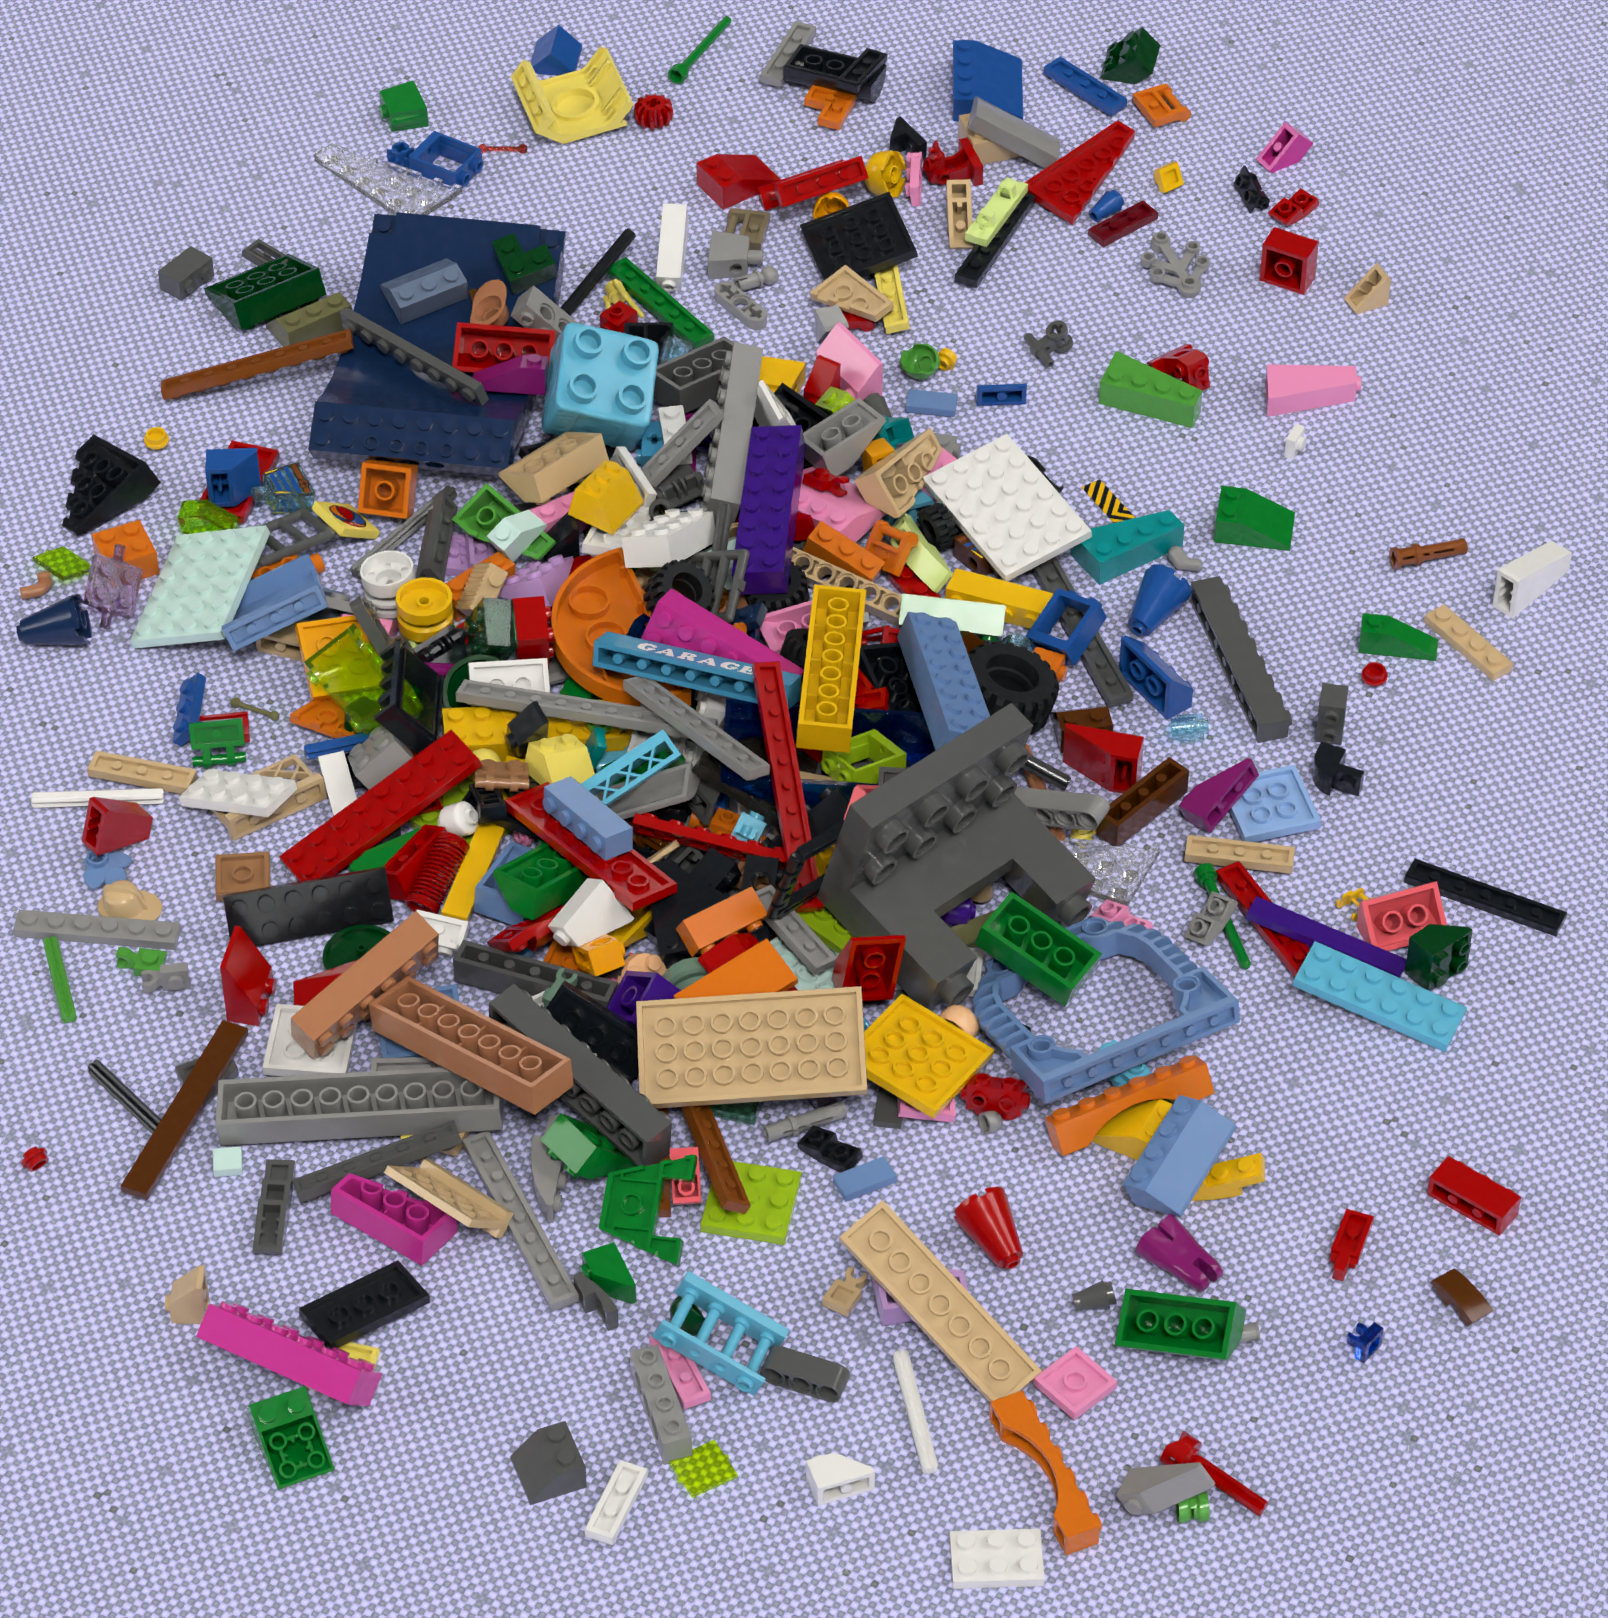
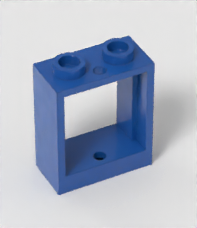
M433 131L408 156L409 175L456 194L464 186L468 185L469 181L482 170L484 164L482 149L437 131ZM441 155L462 165L456 172H452L432 163Z
M1057 588L1025 637L1033 651L1036 647L1064 654L1065 663L1075 666L1107 616L1102 609V604L1095 598L1090 597L1088 599L1080 596L1073 590L1065 591ZM1067 607L1085 613L1067 641L1048 635Z

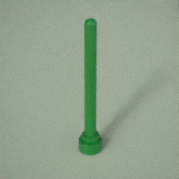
M729 16L723 17L682 63L674 64L668 71V77L673 83L682 84L688 78L689 68L730 25L731 18Z
M1204 863L1196 867L1193 874L1197 883L1206 888L1209 896L1212 891L1219 893L1215 884L1217 882V873L1211 863ZM1230 917L1224 927V931L1240 967L1246 970L1250 968L1251 962Z

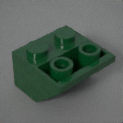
M1143 27L1135 32H1129L1124 39L1118 43L1113 42L1108 47L1100 77L1103 80L1137 84L1153 74L1161 45Z
M1427 925L1409 938L1405 974L1420 987L1429 991L1443 986L1449 978L1455 974L1462 973L1467 968L1473 930L1470 927Z

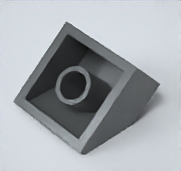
M566 1421L537 1429L510 1456V1460L530 1505L587 1487L586 1466Z

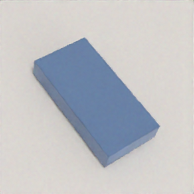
M909 389L906 412L955 417L958 394Z
M884 1156L833 1175V1183L845 1202L897 1182V1176Z

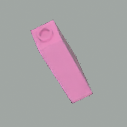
M1267 364L1265 381L1267 416L1353 402L1356 398V391H1361V376H1357L1356 366Z

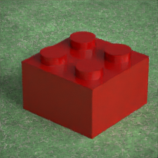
M1274 227L1262 246L1259 281L1304 295L1316 276L1319 241Z
M544 596L513 598V635L516 660L547 658L549 669V658H554L552 644L554 643L553 628L550 625L551 608L550 606H545Z

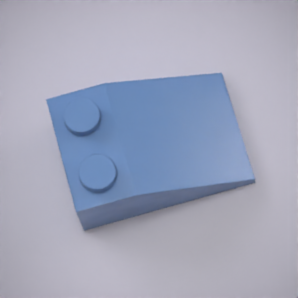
M510 841L476 885L474 912L510 925L527 920L521 914L510 909L493 876V871L532 850V848Z

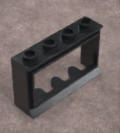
M400 638L380 653V657L385 660L381 670L388 675L379 683V686L386 692L377 701L385 708L374 716V720L418 754L439 739L444 676H439L437 672L410 650L402 647ZM405 677L422 690L420 722L402 708Z

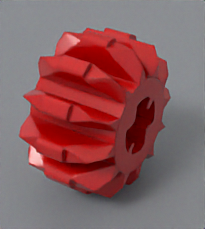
M656 93L653 95L645 94L644 98L639 97L634 107L636 123L642 125L643 129L651 128L653 130L658 128L662 130L663 126H669L674 115L671 100L665 98V95L657 96Z

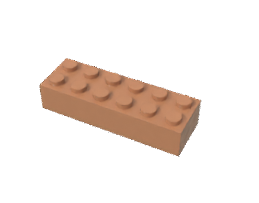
M415 911L291 1017V1037L313 1060L320 1055H327L339 1038L342 1037L344 1039L348 1037L360 1020L363 1019L365 1021L371 1017L369 1010L370 1002L407 976L415 979L417 971L423 966L429 967L438 958L439 934Z

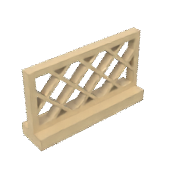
M293 754L251 773V775L259 774L266 777L289 778L296 782L297 790L269 817L231 812L226 814L227 812L216 810L210 811L227 828L229 837L235 841L327 799L324 778L319 773L314 774L296 754ZM292 765L296 766L295 771L284 770Z
M423 1159L420 1167L387 1165L384 1172L467 1227L481 1228L495 1238L503 1237L514 1214L511 1210L430 1159Z

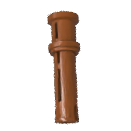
M1463 538L1424 546L1414 543L1406 548L1398 549L1397 547H1391L1389 559L1392 568L1397 570L1405 565L1413 564L1414 566H1420L1426 560L1467 554L1468 546Z

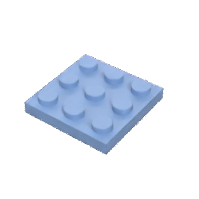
M1295 765L1258 772L1259 776L1229 810L1242 840L1248 842H1258L1321 828V819Z

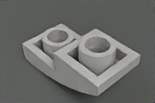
M1212 891L1202 913L1195 912L1184 937L1205 946L1210 945L1229 921L1238 902Z

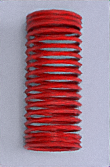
M447 831L438 833L430 853H428V857L414 882V886H412V890H410V894H408L405 900L406 905L414 912L421 910L438 914L440 906L443 904L442 901L445 900L444 897L447 896L446 893L449 892L448 889L451 888L450 885H452V881L457 875L456 872L459 871L458 868L461 867L460 864L463 863L462 860L465 859L464 856L467 855L470 849L465 839Z

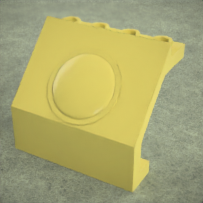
M600 46L584 68L570 73L540 80L537 78L531 62L522 60L511 75L512 82L533 129L539 135L566 144L628 125L625 116L631 111L634 104L607 48Z

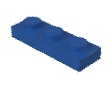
M199 672L190 679H185L179 689L181 693L176 707L177 717L173 725L174 734L172 742L180 747L190 740L189 722H199L206 677Z

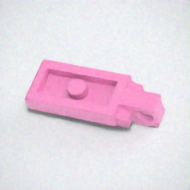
M908 152L906 157L907 183H905L906 197L911 198V206L921 205L922 152Z

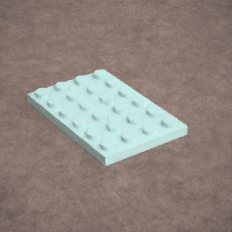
M251 526L247 528L177 535L130 639L133 648L224 640L226 636L221 626L233 621L270 535L267 526Z

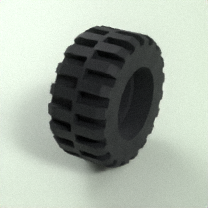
M994 641L991 644L987 642L969 651L968 656L990 716L1012 703L1033 724L1030 735L1043 728L1049 719L1059 691L1057 676L1054 670H1050V664L1046 660L1043 661L1036 652L1032 653L1028 651V648L1024 646L1018 647L1010 642L1002 644L1001 641Z

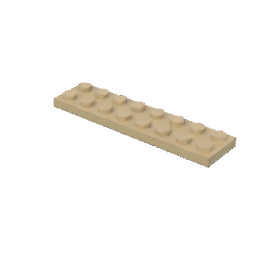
M883 1200L839 1237V1241L989 1403L1023 1390L1042 1372L1034 1361Z

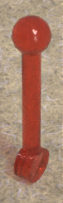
M480 144L478 147L482 149V153L486 151H518L521 154H525L528 151V147L525 144H520L519 146H486L485 144Z

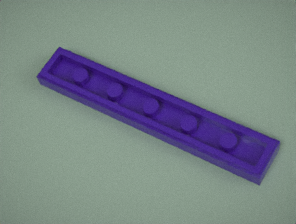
M1258 896L1254 899L1245 918L1311 947L1316 941L1401 978L1406 968L1407 959Z

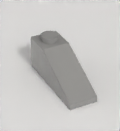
M1200 1462L1137 1467L1129 1469L1116 1496L1131 1515L1155 1514L1213 1488L1215 1482Z

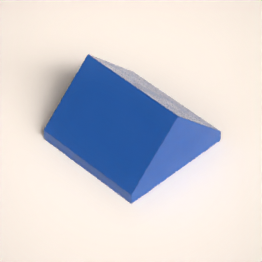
M557 25L536 42L531 60L535 73L559 76L576 71L582 52V44L560 25Z

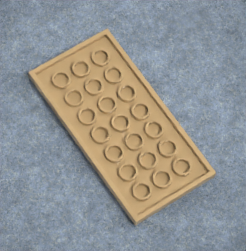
M861 986L636 1001L639 1094H644L655 1108L868 1094Z

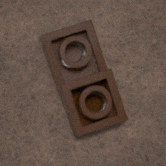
M1455 1268L1431 1281L1446 1307L1453 1304L1467 1327L1494 1311L1479 1290Z

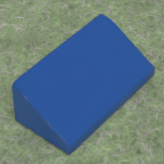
M1027 383L977 385V406L1026 404Z

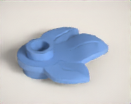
M90 850L84 860L86 868L83 874L84 882L90 889L97 890L103 884L110 885L118 880H127L124 868L128 867L133 860L122 852L105 853L97 856Z

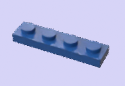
M1061 56L1044 66V74L1110 116L1127 106L1126 97Z

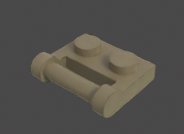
M738 208L730 209L727 215L728 223L725 232L734 234L737 223L743 221L739 235L750 238V250H761L770 223V213Z

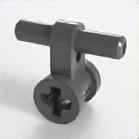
M1063 321L1050 323L1046 328V336L1038 341L1032 333H1027L1024 336L1025 342L1030 346L1031 353L1048 368L1054 364V360L1049 355L1051 352L1065 353L1073 346V339L1071 335L1067 334L1068 328Z

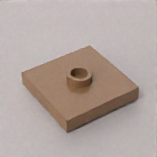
M270 851L215 855L216 901H223L222 895L271 887Z

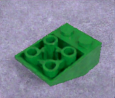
M306 1386L248 1405L246 1413L278 1490L335 1470Z

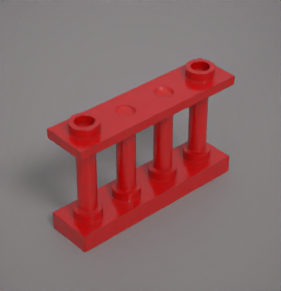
M861 155L845 161L841 159L758 187L757 189L765 211L780 206V208L869 179Z

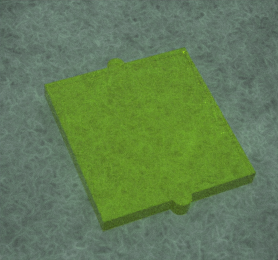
M64 546L51 551L46 550L45 553L33 556L32 560L62 581L75 577L80 578L81 575L94 571L93 565Z
M715 1440L692 1449L691 1456L669 1461V1465L677 1475V1482L683 1484L691 1498H695L738 1478L737 1472L729 1462V1455H724Z

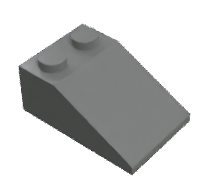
M857 398L803 433L806 445L805 459L816 468H824L829 470L831 474L840 476L854 465L886 422L885 417L860 398Z

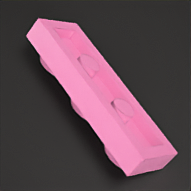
M652 1336L649 1337L650 1346L659 1345L677 1398L683 1409L685 1410L710 1401L711 1392L695 1362L672 1348L663 1346Z

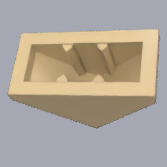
M1376 263L1344 299L1356 314L1386 306L1389 303L1391 278Z

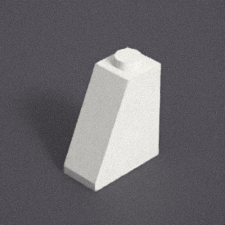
M587 878L550 922L548 927L554 933V939L562 946L580 947L632 922L634 917L623 903L615 898L613 891L603 880Z

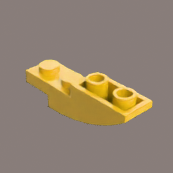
M1262 1153L1214 1164L1191 1201L1215 1200L1243 1195V1187L1265 1182V1158Z

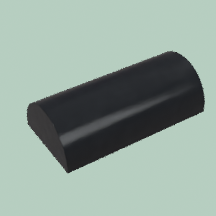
M800 44L783 66V76L785 81L809 87L815 85L856 95V98L875 102L884 85L887 65L884 64L858 93L837 88L836 81L857 57Z

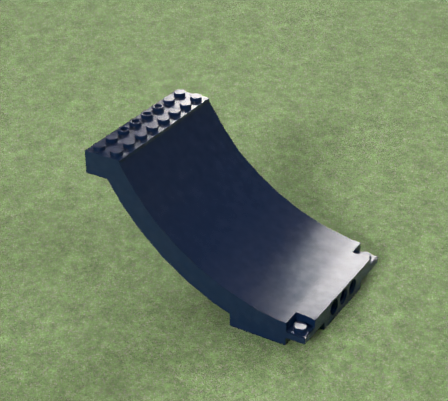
M397 212L396 215L374 214L372 233H369L361 280L353 311L452 366L457 322L470 323L475 294L486 282L500 280L506 285V305L509 310V319L504 326L524 328L511 317L518 297L527 290L512 294L494 255L492 241L515 233L523 253L547 244L555 261L558 277L535 287L559 306L567 233L566 231L542 229L540 225L400 212ZM446 258L457 263L468 282V298L400 324L382 292L380 284ZM353 334L354 348L340 355L331 380L320 398L315 401L308 447L313 458L360 463L373 459L418 465V468L499 476V472L514 462L515 448L528 423L537 395L485 391L489 400L481 406L474 401L469 402L457 391H450L441 382H434L427 374L416 372L411 365L405 362L400 363L390 353H383L376 345L372 343L367 344L360 336ZM465 373V374L468 375V376H470V377H473V374H474V373Z

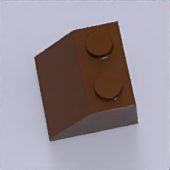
M1108 706L1054 711L1050 714L1060 753H1063L1065 723L1113 731V722Z

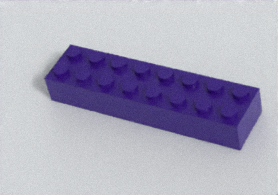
M802 425L751 427L735 549H747L750 553L743 580L746 584L744 592H740V595L788 592L806 449ZM733 560L732 577H734L737 560Z

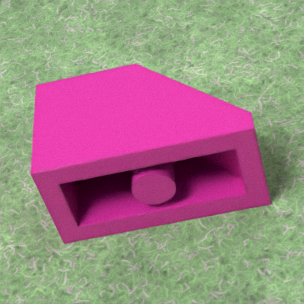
M1285 122L1256 160L1269 172L1274 173L1299 162L1314 143L1299 129Z

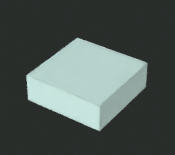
M241 1146L213 1149L214 1177L243 1175Z

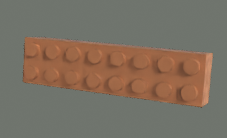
M409 976L369 1003L373 1031L534 1115L574 1086L570 1058Z

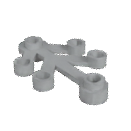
M1162 231L1156 232L1151 238V249L1156 253H1163L1168 263L1155 259L1156 256L1152 252H1144L1141 255V265L1146 268L1152 267L1150 271L1151 281L1177 287L1179 294L1184 298L1196 297L1201 290L1199 279L1204 271L1209 269V258L1206 256L1196 257L1195 269L1189 276L1186 270L1193 258L1199 255L1200 244L1196 241L1187 242L1185 254L1179 261L1170 247L1171 239L1168 234ZM1165 272L1175 274L1178 278L1165 275Z

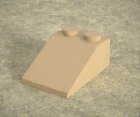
M970 113L959 115L958 138L968 137L982 164L1022 157L969 130L967 126Z

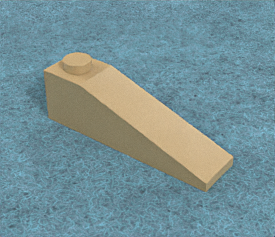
M928 428L868 468L854 482L866 503L894 518H898L914 505L916 493L925 484L922 477L932 470L942 451V447L932 429Z

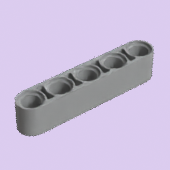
M1017 787L1014 792L1045 826L1095 830L1110 810L1108 801L1096 794Z

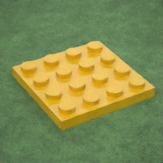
M901 994L864 1031L867 1078L933 1119L967 1085L968 1080L989 1062L995 1051L990 1046L904 994Z

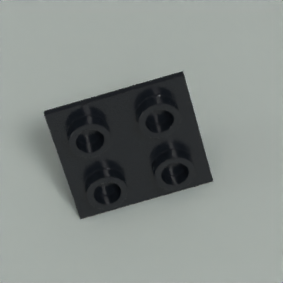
M453 623L412 649L414 654L423 662L456 664L458 661L473 655L464 641L467 636L466 630L463 627H455Z

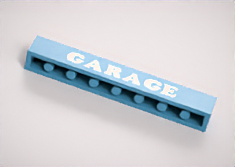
M609 631L594 641L593 666L758 704L752 673L753 664ZM782 671L789 710L800 700L802 675Z

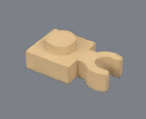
M849 1267L845 1272V1281L836 1278L822 1298V1306L848 1317L862 1297L861 1289L867 1284V1273L864 1272L860 1278L855 1279L853 1278L854 1267Z

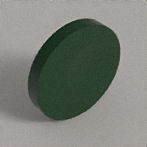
M355 925L337 932L328 940L324 947L322 956L324 971L360 959L391 932L374 925Z

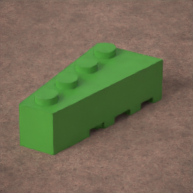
M1118 351L1115 352L1100 381L1099 404L1190 428L1194 427L1201 413L1202 390Z

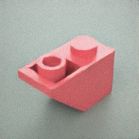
M698 1147L669 1148L671 1160L685 1158L686 1155L691 1154L698 1157L694 1183L671 1180L673 1205L702 1203Z

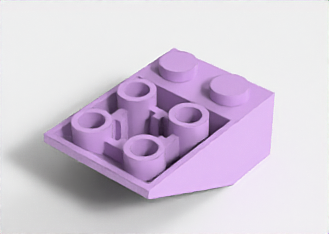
M556 555L549 558L548 562L541 563V561L535 560L527 563L525 568L515 571L516 575L506 578L499 597L513 601V598L544 596L545 606H553L558 590L569 576L574 561L573 556L563 558L562 555Z

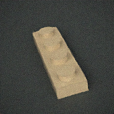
M1445 604L1425 614L1424 623L1490 680L1495 681L1512 671L1513 662Z
M97 750L87 768L89 777L146 788H162L164 791L178 794L185 792L198 777L197 769Z
M1188 835L1184 862L1211 863L1212 865L1227 866L1240 861L1245 869L1292 874L1295 847Z

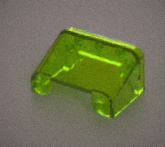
M352 624L304 662L309 670L306 675L314 686L320 684L350 717L349 723L358 734L362 731L366 735L371 733L376 727L382 726L374 720V716L385 708L377 701L386 692L379 686V683L388 674L381 670L384 661L377 655L372 645L363 639L362 632L355 624ZM404 679L402 708L414 717L423 711L424 708L411 685Z

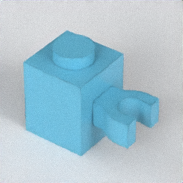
M752 810L749 815L742 812L731 835L735 836L737 840L745 842L748 840L761 842L768 828V825L763 822L765 817Z

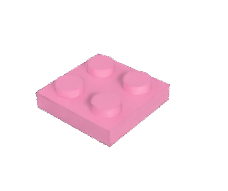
M1077 1346L1034 1378L1033 1382L1035 1387L1074 1421L1117 1389V1381Z

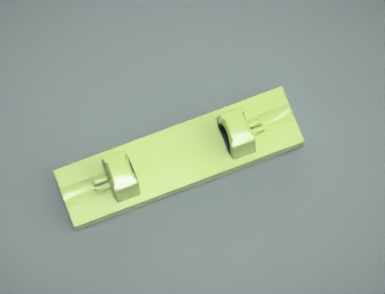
M1008 177L1002 180L997 191L985 207L979 211L977 218L965 232V240L987 247L1028 192V184L1017 182Z

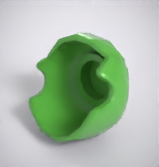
M915 343L911 349L902 351L900 364L910 377L923 380L929 378L938 370L940 357L937 350L931 345Z

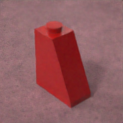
M91 797L89 798L82 842L99 856L147 840L150 836L153 817L135 802Z

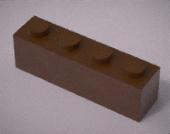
M1168 757L1109 804L1110 810L1098 826L1096 835L1117 849L1188 792L1189 770Z

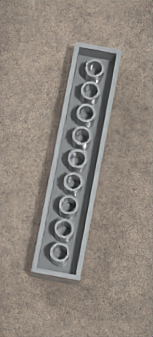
M444 1067L228 1079L218 1081L215 1125L220 1146L415 1135L453 1120L458 1132L503 1130L504 1099Z

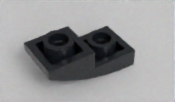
M814 1125L797 1143L798 1148L807 1155L840 1173L854 1168L863 1158L861 1148L840 1142L835 1132Z

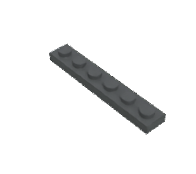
M453 1120L293 1179L294 1187L300 1203L307 1200H315L321 1195L331 1192V1189L349 1173L371 1179L375 1175L385 1172L387 1165L402 1166L412 1161H420L431 1154L451 1150L456 1145L461 1144L462 1141Z

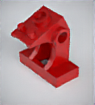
M968 137L959 139L958 152L949 157H945L937 140L934 141L932 147H929V154L923 162L922 169L930 183L946 185L947 180L971 179L974 186L983 185L984 166Z
M1184 344L1147 362L1148 366L1174 378H1182L1185 383L1202 391L1210 388L1209 359L1204 352L1193 349L1191 344Z

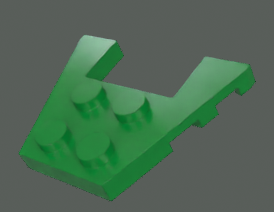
M691 1154L681 1159H668L649 1166L641 1165L609 1172L599 1229L672 1265L680 1266L684 1241L681 1238L655 1236L664 1181L672 1180L694 1183L698 1157Z

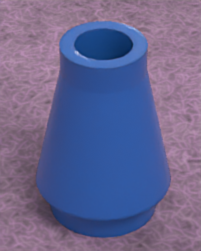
M1116 190L1106 191L1095 206L1089 210L1092 220L1098 222L1120 211L1124 205L1123 197Z

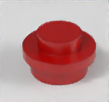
M1377 662L1367 664L1361 674L1363 682L1370 686H1381L1387 681L1388 677L1385 667Z
M37 1146L32 1147L23 1154L24 1159L21 1165L23 1168H28L30 1172L38 1170L49 1161L46 1155L47 1150L44 1147L39 1149Z

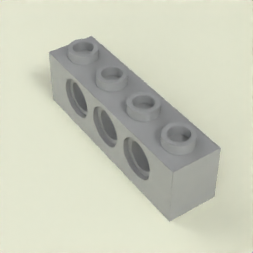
M532 286L518 297L511 317L524 328L556 330L558 336L568 323H578L535 286Z
M659 1345L630 1351L631 1375L663 1464L666 1465L692 1458V1436Z

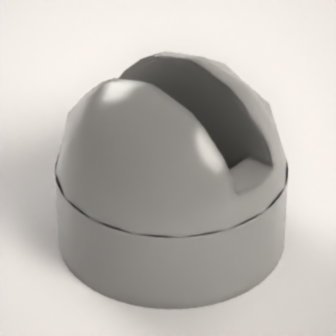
M985 1111L980 1113L978 1117L979 1126L986 1135L998 1131L1002 1126V1117L996 1111Z

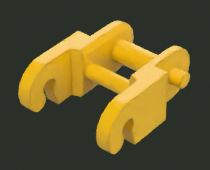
M1359 888L1354 892L1350 890L1342 895L1341 901L1339 899L1336 900L1335 906L1342 908L1347 904L1354 903L1358 910L1357 914L1353 913L1351 915V920L1357 922L1359 902L1356 900L1360 898L1364 901L1369 898L1364 894L1365 889Z

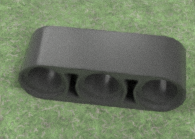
M783 1346L771 1348L760 1371V1375L766 1378L765 1381L772 1385L832 1403L840 1400L850 1378L849 1370L841 1364Z

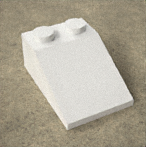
M763 380L758 382L755 409L758 427L796 425L789 411Z

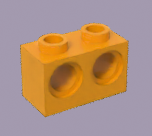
M608 934L580 947L571 946L577 968L595 977L626 965L623 958L626 952L622 942Z

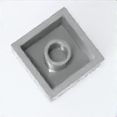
M378 726L370 733L369 738L365 742L359 743L352 748L348 760L354 775L370 790L414 756L407 745L383 726Z

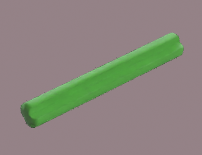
M55 936L46 937L43 940L44 950L61 1019L64 1023L74 1022L77 1016L58 939Z

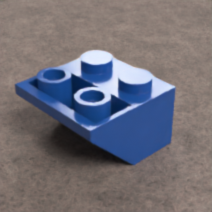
M257 448L206 450L205 473L210 507H235L261 489Z

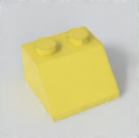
M572 734L543 738L528 743L524 763H528L529 775L540 785L546 782L552 784L570 776L581 784L595 775L587 746Z

